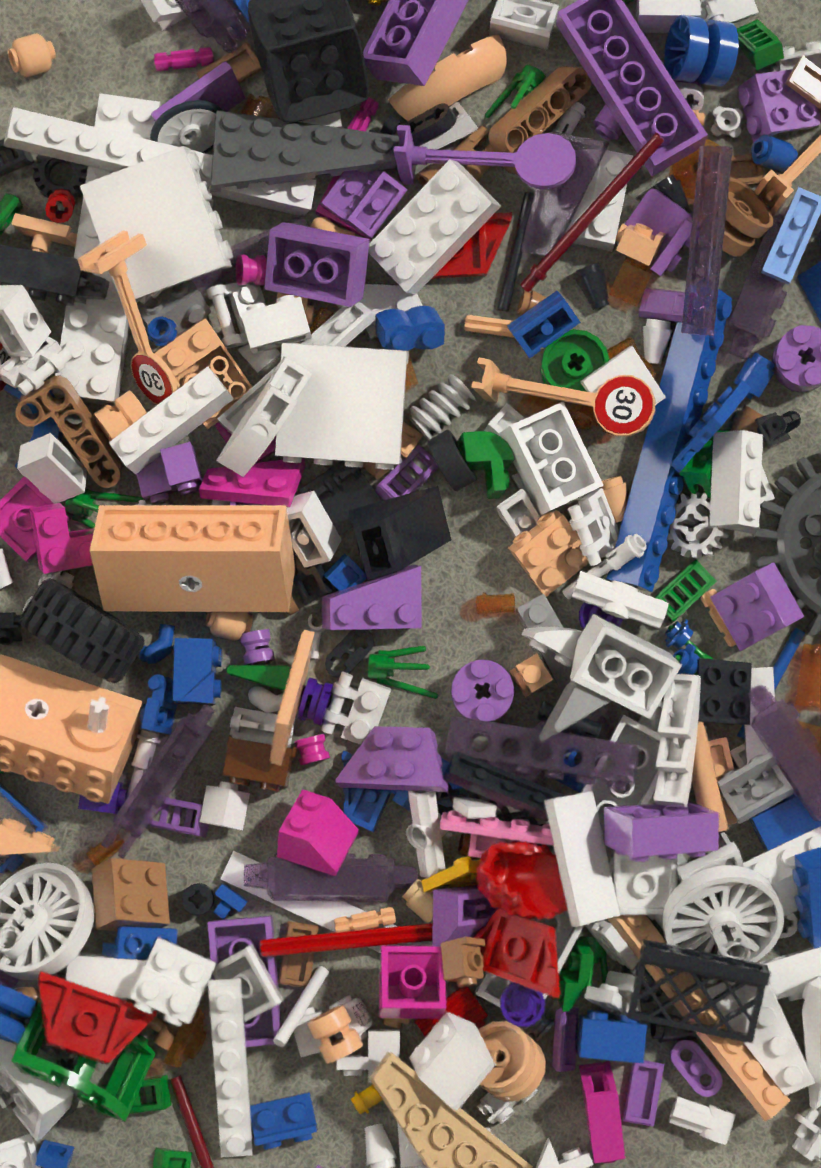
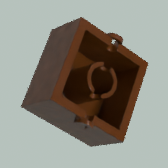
M229 735L223 775L230 776L229 783L249 786L250 780L261 782L260 788L278 792H280L281 786L288 787L292 762L296 756L297 747H293V749L286 748L282 765H277L270 761L272 745L236 739Z

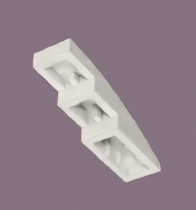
M676 674L665 693L658 728L661 740L656 767L659 773L653 799L657 805L687 807L699 718L701 682L699 675Z

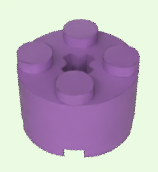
M799 325L788 331L776 345L772 354V362L776 364L773 371L777 380L787 389L795 392H807L821 386L820 328ZM803 354L809 356L808 362L805 365L800 362Z
M476 660L463 666L456 674L451 688L452 702L457 712L466 720L481 724L490 723L502 717L509 709L514 697V685L509 673L501 665L489 660ZM484 684L488 685V694L491 696L488 699L484 696L480 700L475 697L477 690L474 687L476 685L479 687L484 686Z

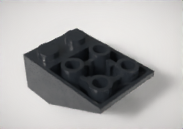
M438 486L348 510L367 580L398 572L451 541Z

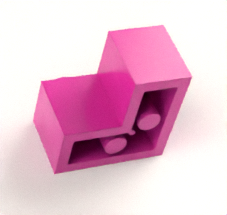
M61 503L29 508L38 566L43 574L93 565L90 547L94 528L69 532L65 507Z

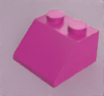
M302 789L279 830L277 857L336 876L358 835L359 829L331 798Z
M381 946L379 1018L441 1019L446 1010V981H444L441 946Z

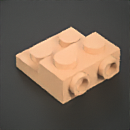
M557 510L541 516L534 528L529 532L524 531L517 535L513 540V544L508 547L542 594L544 593L546 597L589 563L587 557L583 556L580 550L581 541L576 531H573L571 524L565 516Z

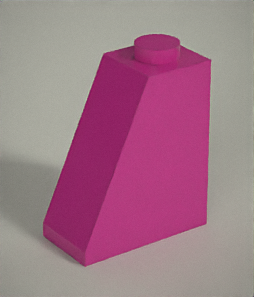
M610 1061L579 1065L594 1163H613L616 1160L625 1159L618 1092Z

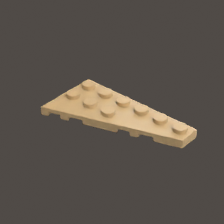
M387 1052L369 1077L426 1168L533 1167L461 1108L456 1111L449 1107L418 1078L412 1068L393 1053Z

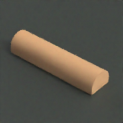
M698 721L691 780L696 803L719 813V833L728 831L729 826L717 784V775L703 721Z

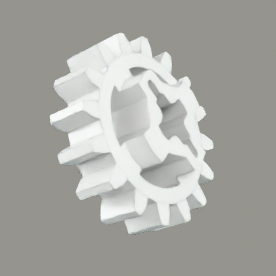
M699 492L696 494L692 493L691 498L682 494V502L676 504V516L670 526L667 541L674 542L671 549L677 552L681 551V555L687 558L692 554L693 558L701 559L702 552L707 556H712V547L721 549L720 538H728L729 535L723 532V528L710 526V517L707 515V510L704 509V506L710 510L711 498H708L705 492L702 496ZM681 533H684L686 535V541H688L689 544H687L683 540Z

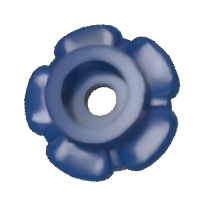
M166 317L154 318L148 325L149 340L159 347L166 346L169 342L174 341L177 336L175 322Z

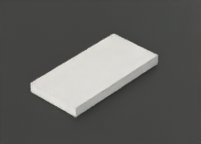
M593 791L546 800L545 806L571 926H581L620 916Z

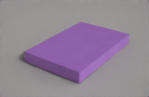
M225 61L151 113V116L156 122L165 111L173 106L193 100L212 102L223 111L228 112L246 98L231 66Z

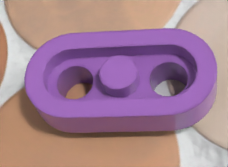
M690 1039L679 1040L673 1044L670 1050L671 1062L692 1089L704 1097L715 1095L721 1089L722 1075L700 1046ZM683 1049L691 1051V1058L687 1061L680 1058V1053ZM703 1074L711 1076V1082L706 1086L700 1083V1077Z

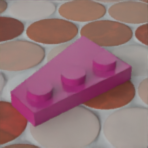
M302 458L301 463L283 462V460L255 463L244 477L227 467L207 469L199 487L200 498L262 505H286V507H290L305 469V459Z

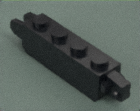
M0 244V285H23L30 298L45 301L46 296L56 298V302L67 306H74V302L86 304L87 299H106L110 282L91 272L82 271L77 259Z

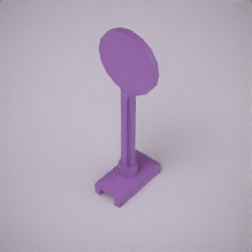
M397 125L400 146H394V155L401 184H414L416 165H427V163L446 164L449 159L462 165L515 167L518 176L524 183L538 189L555 188L565 183L573 175L576 167L575 150L570 142L560 135L550 133L537 134L525 140L516 153L428 149V147L414 146L410 125Z

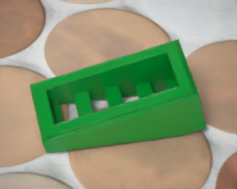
M757 19L736 28L739 47L756 70L784 59L781 41L760 20Z
M695 559L654 598L667 602L663 597L668 594L680 607L675 611L668 604L665 617L673 623L717 581ZM693 569L706 582L702 587L689 574ZM684 578L697 590L694 595L682 584L681 581ZM675 586L688 598L685 603L672 590Z
M229 665L227 667V673L231 676L285 691L291 671L288 665Z
M168 1075L145 1078L141 1087L145 1088L147 1103L142 1104L139 1090L129 1114L165 1110L172 1106ZM108 1084L101 1085L102 1089L105 1090ZM154 1085H155V1092H156L157 1102L154 1101V1093H153V1086H154Z

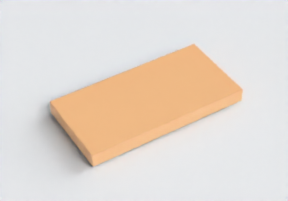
M304 630L301 633L275 723L270 761L273 764L282 765L308 674L315 634L312 631Z

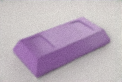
M646 288L639 308V317L691 323L699 294Z
M572 1007L569 1012H562L561 1008L555 1011L552 1067L558 1072L573 1071L575 1069L578 1007Z
M644 1060V1064L632 1063L623 1121L654 1127L664 1064Z

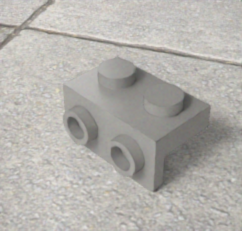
M192 280L164 289L156 298L151 296L145 304L139 303L137 305L140 315L147 325L154 318L166 317L175 322L177 335L212 312Z
M772 752L755 756L750 760L749 764L738 770L727 772L717 782L723 799L739 824L794 794L792 786L777 765Z

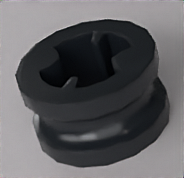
M543 1012L541 1018L536 1023L530 1025L525 1032L533 1034L534 1041L537 1043L550 1030L555 1021L553 1019L548 1020L546 1013Z

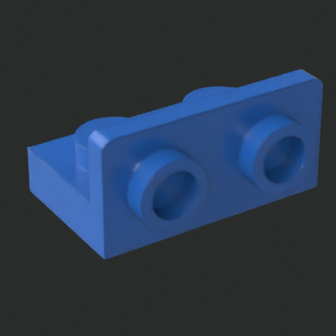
M119 926L115 943L103 942L102 955L117 959L148 960L158 937L175 945L177 944V929Z
M310 1092L250 1105L251 1123L255 1137L254 1143L255 1146L262 1145L263 1149L281 1146V1140L293 1138L294 1142L312 1139V1133L318 1130Z

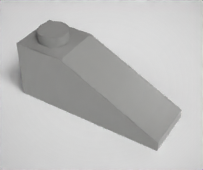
M544 593L516 609V613L525 629L534 627H563ZM548 649L546 653L538 651L562 692L566 685L572 681L570 679L572 666L569 668L554 660L556 654Z
M571 681L563 690L539 735L541 742L613 701Z

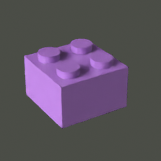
M774 562L710 597L740 651L804 617Z

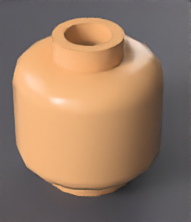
M38 33L15 39L12 43V48L8 49L10 64L14 72H19L24 77L48 72L52 65L51 59L56 58L52 42H46L44 37Z
M207 612L205 625L210 628L213 636L237 641L244 632H250L253 615H250L249 612Z

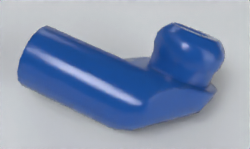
M160 624L158 640L149 646H144L139 653V658L142 662L156 664L171 653L175 626Z

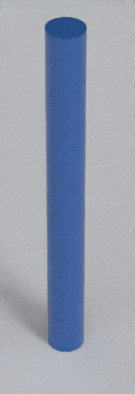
M794 627L773 667L774 691L805 635V632ZM742 725L737 737L745 741L744 725Z

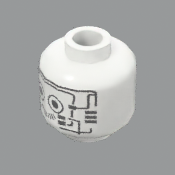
M348 995L328 1007L332 1009L339 1005H344L351 1019L349 1027L356 1029L361 1040L368 1036L366 1030L372 1025L373 1020L360 998L352 999L351 995ZM341 1031L334 1034L336 1039L343 1037Z

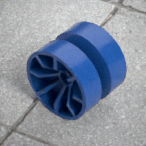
M679 15L669 29L664 50V66L672 79L684 82H694L697 80L698 83L704 85L724 86L729 81L737 61L739 41L735 25L726 21L710 19L706 22L701 17Z

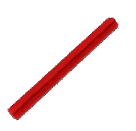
M433 923L263 939L260 941L259 948L262 957L433 941Z

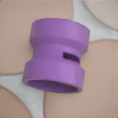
M269 629L242 634L240 642L245 647L246 653L243 656L245 665H255L260 661L265 663L275 660L274 652L269 647L271 639Z

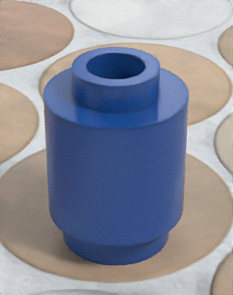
M769 135L759 137L754 142L751 150L754 163L777 172L786 171L798 158L797 150L793 148L792 144Z
M755 352L752 358H747L733 383L738 385L743 380L752 388L746 395V398L751 400L754 395L760 398L774 375L773 369L776 364Z

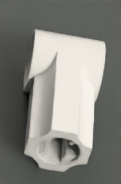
M676 1096L670 1113L669 1123L698 1132L704 1138L726 1145L736 1114L728 1110L723 1111L713 1105L708 1107Z

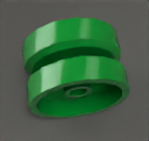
M569 330L548 345L543 352L540 369L543 384L586 392L580 381L610 360L607 348L597 336L588 331ZM576 363L580 367V371H576L575 367L570 369L569 365Z

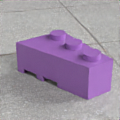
M410 565L398 572L377 577L376 579L322 597V628L328 630L422 628L421 566Z

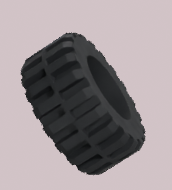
M51 578L41 583L20 616L22 627L43 643L96 676L114 684L124 678L144 647V637L107 611H103V608Z

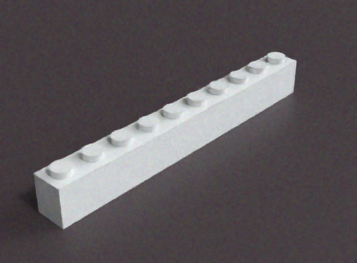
M14 107L9 116L4 146L112 172L179 148ZM195 151L202 169L198 170L202 182L206 181L210 188L213 155ZM309 179L272 185L260 182L249 184L248 188L237 189L236 186L223 187L220 192H212L211 194L293 215L305 216L312 207L316 180Z

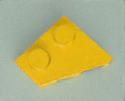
M463 857L453 862L454 866L421 881L424 893L433 892V890L446 884L449 885V888L478 885L476 870L481 864V859L472 861L471 857Z

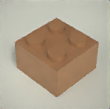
M110 858L92 868L96 930L117 931L119 926L163 928L170 924L165 863Z

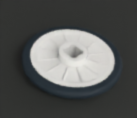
M203 100L180 103L165 111L157 119L152 127L150 140L177 147L185 146L193 151L207 153L213 149L216 111L223 110L218 105Z

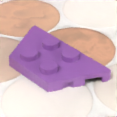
M374 726L335 781L341 788L448 791V784L444 780L441 770L443 766L441 756L437 753L438 744L436 736L430 728Z

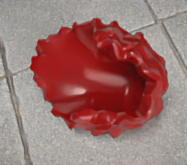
M513 840L509 843L501 842L494 844L482 854L481 864L476 870V880L478 882V890L488 899L491 907L503 909L507 912L508 916L516 915L521 918H537L538 920L543 918L551 919L556 915L562 914L564 911H568L556 854L549 850L547 845L540 846L532 842Z

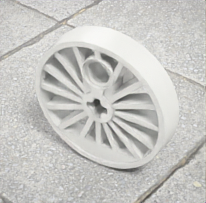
M55 863L35 864L18 871L0 886V923H5L3 927H0V958L3 956L0 959V970L11 977L21 980H37L41 971L52 975L68 965L84 947L94 922V902L88 888L69 868ZM33 885V899L27 888ZM19 893L24 901L21 905L13 900ZM9 905L16 910L13 914L5 913ZM77 918L76 922H75V921H68V920ZM56 930L70 931L71 933L66 938ZM49 935L63 943L57 950ZM44 948H45V950H46V952H47V954H48V956H49V957H47V958H45V959H44Z
M722 865L701 870L680 883L671 893L665 904L662 923L665 939L669 945L693 950L698 947V951L709 953L715 944L714 954L756 963L769 953L778 941L783 929L784 913L777 894L762 875L746 867ZM720 892L719 902L715 896V893ZM709 896L711 903L707 901L705 897ZM746 932L753 933L759 936L756 939H754Z

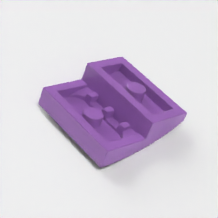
M358 170L344 171L320 205L358 232L372 239L408 189L384 171L382 173L379 170L360 172Z

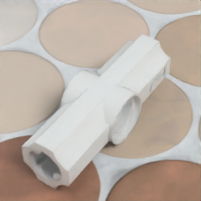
M582 571L579 573L571 595L576 600L578 599L587 604L602 608L603 612L626 620L630 618L657 629L661 627L669 604L663 600L638 592V589L628 584L614 580L609 582Z
M408 790L412 824L407 827L406 835L410 844L416 848L420 876L428 878L446 869L442 837L447 834L448 830L440 829L442 815L438 813L435 791Z

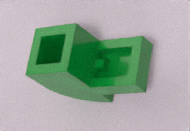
M463 432L457 440L459 453L470 470H484L487 498L500 499L506 488H509L510 482L508 470L504 469L509 468L515 460L511 447L502 437L491 432Z

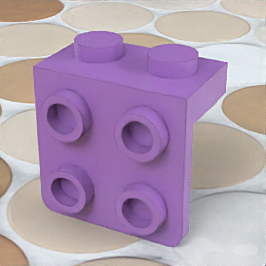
M793 69L755 74L738 87L739 101L743 105L747 120V130L751 134L753 144L762 135L773 137L781 132L814 128L821 123L818 108L785 84Z
M655 188L650 189L645 194L625 223L627 226H635L636 223L643 224L653 230L652 234L655 236L660 232L666 234L653 262L654 265L651 268L659 276L667 270L672 273L682 259L678 255L684 246L690 248L700 234L696 230L698 224L695 217Z

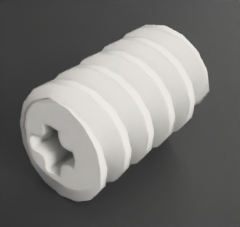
M452 374L447 377L450 386L443 382L438 384L440 394L434 390L428 393L431 402L421 398L419 400L421 409L415 406L410 408L412 418H409L427 440L432 438L431 429L439 434L442 432L439 425L441 421L448 426L451 425L448 416L450 413L458 418L461 416L458 410L459 406L467 410L470 409L467 401L468 398L476 401L465 384Z

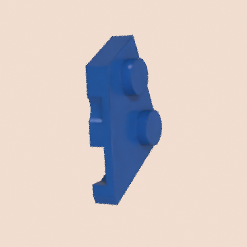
M346 751L342 753L344 767L353 756V754ZM343 788L345 795L344 813L354 824L374 832L392 792L388 789Z

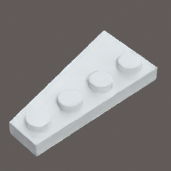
M723 981L706 988L712 998L728 989ZM728 981L731 986L736 984L735 982ZM769 982L768 986L765 987L753 1043L744 1042V1044L786 1096L814 1084L815 1081ZM745 985L735 991V993L744 1005L755 998L757 987ZM732 994L716 1003L724 1017L740 1007ZM751 1007V1008H749V1009L747 1010L748 1013L750 1014V1016H751V1012H752V1008H753V1007ZM744 1012L728 1022L734 1031L747 1033L749 1020Z

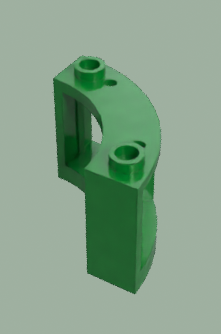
M39 1000L11 1062L23 1074L35 1077L56 1087H61L62 1083L77 1090L76 1097L93 1108L98 1114L126 1122L156 1054L147 1045L149 1040L138 1034L123 1049L109 1083L104 1090L90 1082V1078L98 1063L97 1061L80 1056L73 1072L37 1057L45 1039L41 1000Z

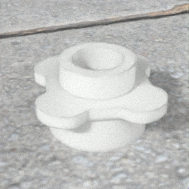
M716 107L713 111L715 121L711 127L713 135L720 136L725 134L730 135L732 138H737L741 134L739 124L743 117L742 111L738 108ZM729 120L730 124L726 125L724 121Z

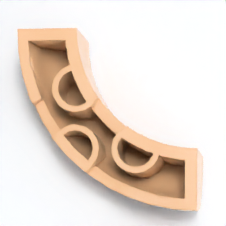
M497 34L470 44V49L461 52L457 56L453 53L437 62L434 67L435 71H432L425 86L404 85L388 99L390 104L400 116L409 121L439 104L445 103L451 106L470 93L497 82L504 74L507 63L506 49L500 36Z

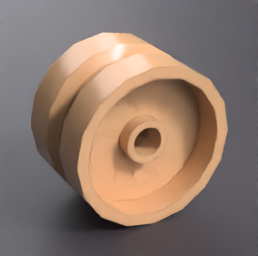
M497 1021L481 1027L478 1031L495 1066L479 1085L493 1097L505 1102L519 1101L531 1095L540 1085L545 1074L546 1060L541 1047L519 1026L510 1022Z

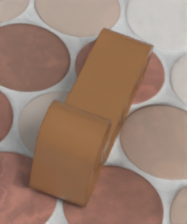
M570 66L557 68L522 99L515 109H511L495 123L489 132V142L495 152L516 153L525 140L543 133L589 91L592 84L584 68ZM504 166L509 173L518 175L515 167Z
M63 376L51 377L44 381V385L38 390L33 389L26 396L21 395L15 415L22 425L32 427L52 417L93 480L103 488H110L118 483L122 471L121 459L111 447L109 440L67 378ZM53 388L61 389L65 397L56 399L50 395L49 391ZM28 403L34 404L39 411L35 414H30L24 410L23 406ZM76 414L81 418L82 422L72 424L67 420L66 416ZM94 440L99 447L88 449L84 446L83 442ZM103 465L105 466V468H106L107 470L102 471ZM113 468L112 474H110L108 469Z

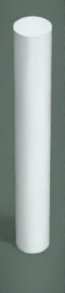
M318 966L273 1039L276 1045L280 1047L285 1046L327 977L329 971L325 967Z

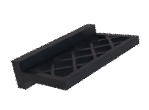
M456 750L443 775L444 780L448 784V791H435L436 801L450 799L452 804L454 797L468 795L471 798L481 800L478 795L480 794L490 799L485 800L486 802L499 807L502 814L495 815L499 820L511 822L515 819H528L530 825L543 826L544 824H539L536 818L548 822L545 824H549L545 801L565 797L561 793ZM450 783L458 785L462 788L452 789ZM437 803L438 813L441 815L443 812L448 813L455 810L453 806L445 807ZM507 806L519 811L510 813Z
M645 939L642 940L641 955L627 1013L628 1018L753 1043L765 987L768 986L771 975L767 965ZM646 964L660 967L665 976L649 985L644 977ZM666 968H667V969H672V970H674V971H672L671 973H668V971L666 970ZM682 972L691 973L696 983L681 992L672 978ZM697 975L706 976V977H704L703 979L700 980ZM714 978L720 979L728 989L712 998L704 984ZM669 981L677 995L662 1004L653 990ZM728 981L735 982L736 984L731 986ZM643 982L646 988L640 991ZM745 985L757 987L755 998L743 1005L735 991ZM701 988L709 1001L693 1010L685 996ZM650 993L658 1007L648 1013L637 1011L638 1000ZM732 994L740 1007L724 1017L716 1003ZM681 999L690 1013L680 1019L671 1018L666 1008ZM713 1006L721 1019L710 1026L702 1024L697 1015ZM753 1007V1008H752V1012H751V1016H750V1014L748 1013L747 1010H748L749 1008ZM662 1011L665 1016L656 1015V1014H658V1013H660V1012ZM744 1012L749 1020L747 1033L733 1031L728 1022ZM694 1018V1020L696 1021V1023H695V1022H690V1021H688V1020ZM722 1025H725L727 1029L719 1028V1027L722 1026Z

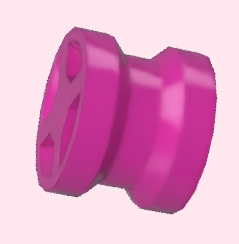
M238 255L236 260V280L238 285H247L248 282H254L257 286H264L267 265L264 255H256L254 258H249L247 255Z
M324 734L294 741L295 746L301 753L299 759L300 766L330 758L329 752L324 748L326 740Z

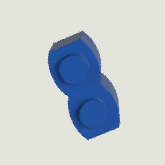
M416 306L407 311L387 309L376 314L375 334L384 349L408 351L416 347L428 350L444 344L445 324L435 308L430 306Z

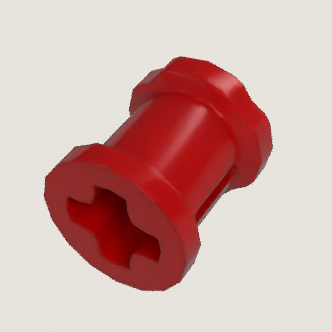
M56 189L49 195L48 202L46 203L45 212L47 217L55 223L68 221L75 207L74 196L66 189ZM57 201H62V205L65 207L64 211L58 210Z

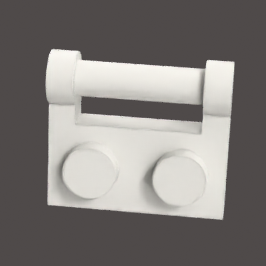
M236 282L208 288L206 292L209 300L213 301L224 336L222 343L226 349L249 344L241 313L247 311L246 308L253 304L264 303L266 306L261 287L255 285L254 282H248L247 285H238ZM229 296L241 334L235 333L224 297Z

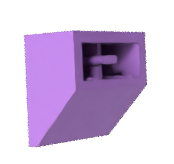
M478 885L433 890V946H441V942L462 937L473 938L481 928L488 924L490 917L496 912L498 907H491L488 899L478 890Z

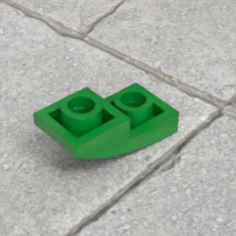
M576 940L574 952H570L568 957L569 969H561L559 972L560 995L559 998H553L558 1000L562 1012L570 1011L582 994L588 981L594 954L587 940Z

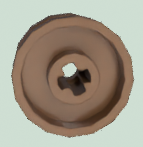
M727 177L723 179L713 189L712 196L705 198L694 210V217L702 232L713 244L732 256L741 257L754 245L755 238H760L773 226V217L764 201L747 185L735 178Z

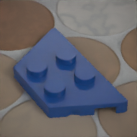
M743 380L733 389L729 386L717 399L719 404L714 401L704 412L702 419L705 422L699 420L688 432L692 438L670 465L680 472L694 454L698 453L720 429L752 388Z

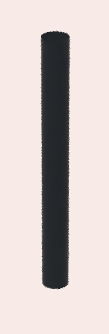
M524 192L497 310L509 312L536 194L531 192Z

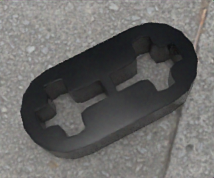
M444 103L416 116L405 125H410L414 146H421L450 130L456 123L457 117L451 108Z
M356 629L350 631L325 660V667L329 675L334 678L340 677L342 671L339 669L336 672L332 671L331 668L334 664L331 659L333 657L340 659L346 652L350 657L344 663L347 667L344 672L351 673L373 648L374 639L371 632L367 629ZM355 634L358 636L367 635V648L359 647L352 653L349 650L355 643L352 637Z

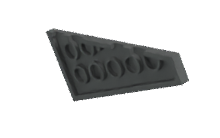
M216 111L210 193L220 192L221 188L230 186L242 189L248 188L249 184L260 182L272 185L314 179L315 175L329 173L331 177L341 175L342 171L358 170L360 172L396 168L394 146H398L399 138L395 135L303 122H283L280 119Z

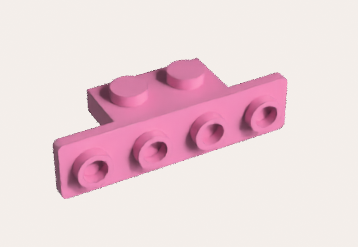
M456 810L442 813L440 829L471 834L468 856L481 858L482 854L490 846L501 842L509 843L513 840L554 846L549 824L537 826L530 825L525 820L515 819L509 822L499 820L497 817L467 819Z

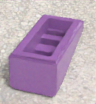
M417 445L407 459L404 458L377 485L375 492L383 500L399 496L389 485L393 486L401 496L417 492L439 467L434 458L420 445ZM416 457L428 467L425 472L413 462ZM407 466L419 476L417 480L404 470ZM398 476L410 485L408 489L396 480Z
M148 794L142 825L204 838L207 837L209 824L200 823L202 804ZM154 802L163 803L159 821L151 820ZM173 805L175 808L171 824L166 823L169 807ZM182 808H187L184 826H179ZM195 810H196V811H197L196 819H195V823H194V828H192L194 813H195Z

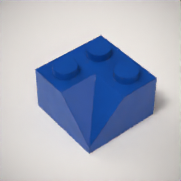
M174 638L173 701L177 704L215 705V698H221L222 682L221 679H216V667H222V648L217 646L213 639Z
M587 1009V1015L579 1014L576 1053L582 1058L644 1064L647 1024L639 1022L640 1020L628 1018L627 1015H621L620 1020H614L608 1017L606 1011Z

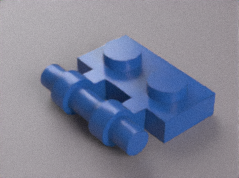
M156 674L148 680V686L153 693L152 697L147 698L146 704H143L141 708V729L171 735L177 704H174L173 679Z

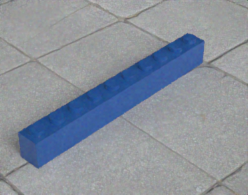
M687 285L685 292L698 293V299L691 323L677 322L659 385L666 398L655 405V414L648 425L615 546L617 548L624 543L625 537L628 535L633 536L637 534L644 540L647 548L644 551V555L640 558L634 557L619 570L612 569L609 571L606 579L611 582L614 580L633 586L638 590L653 592L654 585L658 581L662 555L665 553L668 545V533L676 516L677 500L684 487V476H681L670 464L692 438L688 432L700 420L703 406L708 399V387L711 376H713L716 370L715 361L718 350L724 340L723 332L726 321L732 311V298L717 288Z

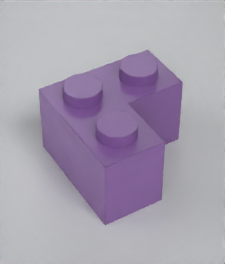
M191 442L161 449V456L136 474L142 498L144 500L150 499L151 504L166 501L169 499L168 494L180 492L181 496L196 493L199 491L198 486L201 485L203 480L196 451Z

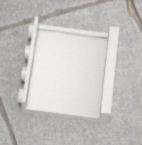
M185 146L80 185L100 244L123 230L128 232L129 239L139 233L144 235L147 246L125 259L128 269L126 273L136 302L141 301L140 298L223 267H232L230 259L233 258L231 247L227 240H222L219 231L222 228L221 219L216 210L212 211L209 199H212L210 188L206 181L202 182L198 170L202 169L199 157L195 151L191 152V149Z
M282 343L281 360L283 356H286L310 371L312 375L297 397V404L276 434L275 456H283V462L301 463L302 458H314V464L332 465V460H344V466L363 467V462L376 463L375 468L394 469V464H400L402 462L401 443L406 367L409 351Z

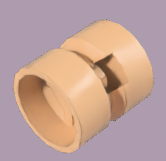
M129 390L115 399V406L106 405L94 413L93 416L105 436L111 441L147 412L136 396Z
M344 1005L334 1007L307 1022L314 1039L321 1041L319 1050L326 1064L339 1060L363 1046L356 1029L349 1027L351 1019ZM341 1031L343 1037L332 1042L330 1036Z

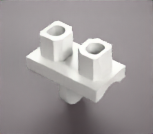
M820 1106L816 1110L811 1108L806 1117L799 1113L794 1117L801 1124L794 1133L798 1138L792 1147L810 1161L813 1159L821 1161Z

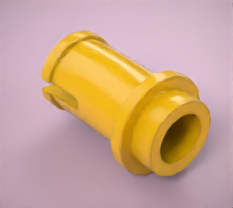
M373 1084L360 1093L355 1091V1096L350 1098L360 1115L364 1112L370 1113L368 1109L383 1101Z

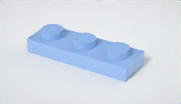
M800 187L797 188L761 270L762 274L788 285L791 283L821 214V196Z

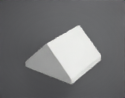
M497 0L490 21L489 35L498 34L503 39L547 50L559 5L540 0Z
M637 0L636 22L642 32L668 33L673 21L679 15L701 16L700 0Z
M253 944L216 964L212 973L216 980L241 979L244 1022L283 1001L279 990Z

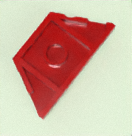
M512 212L494 213L431 279L487 276L512 221Z
M498 908L490 917L488 924L481 928L473 937L485 939V946L480 947L483 957V971L551 997L559 998L560 987L555 928L525 917L508 916L506 911Z
M42 971L39 973L38 984L46 1044L108 1065L157 1015V1011L153 1010L152 1014L136 1008L134 1003Z

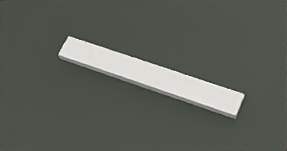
M233 851L221 876V880L334 932H336L334 925L336 918L344 916L350 918L353 914L366 912L236 851ZM379 924V927L371 928V929L388 928V927H399V926L394 925V924H390V925H385V926H383V924ZM423 941L382 946H433V942ZM381 946L368 947L381 953Z

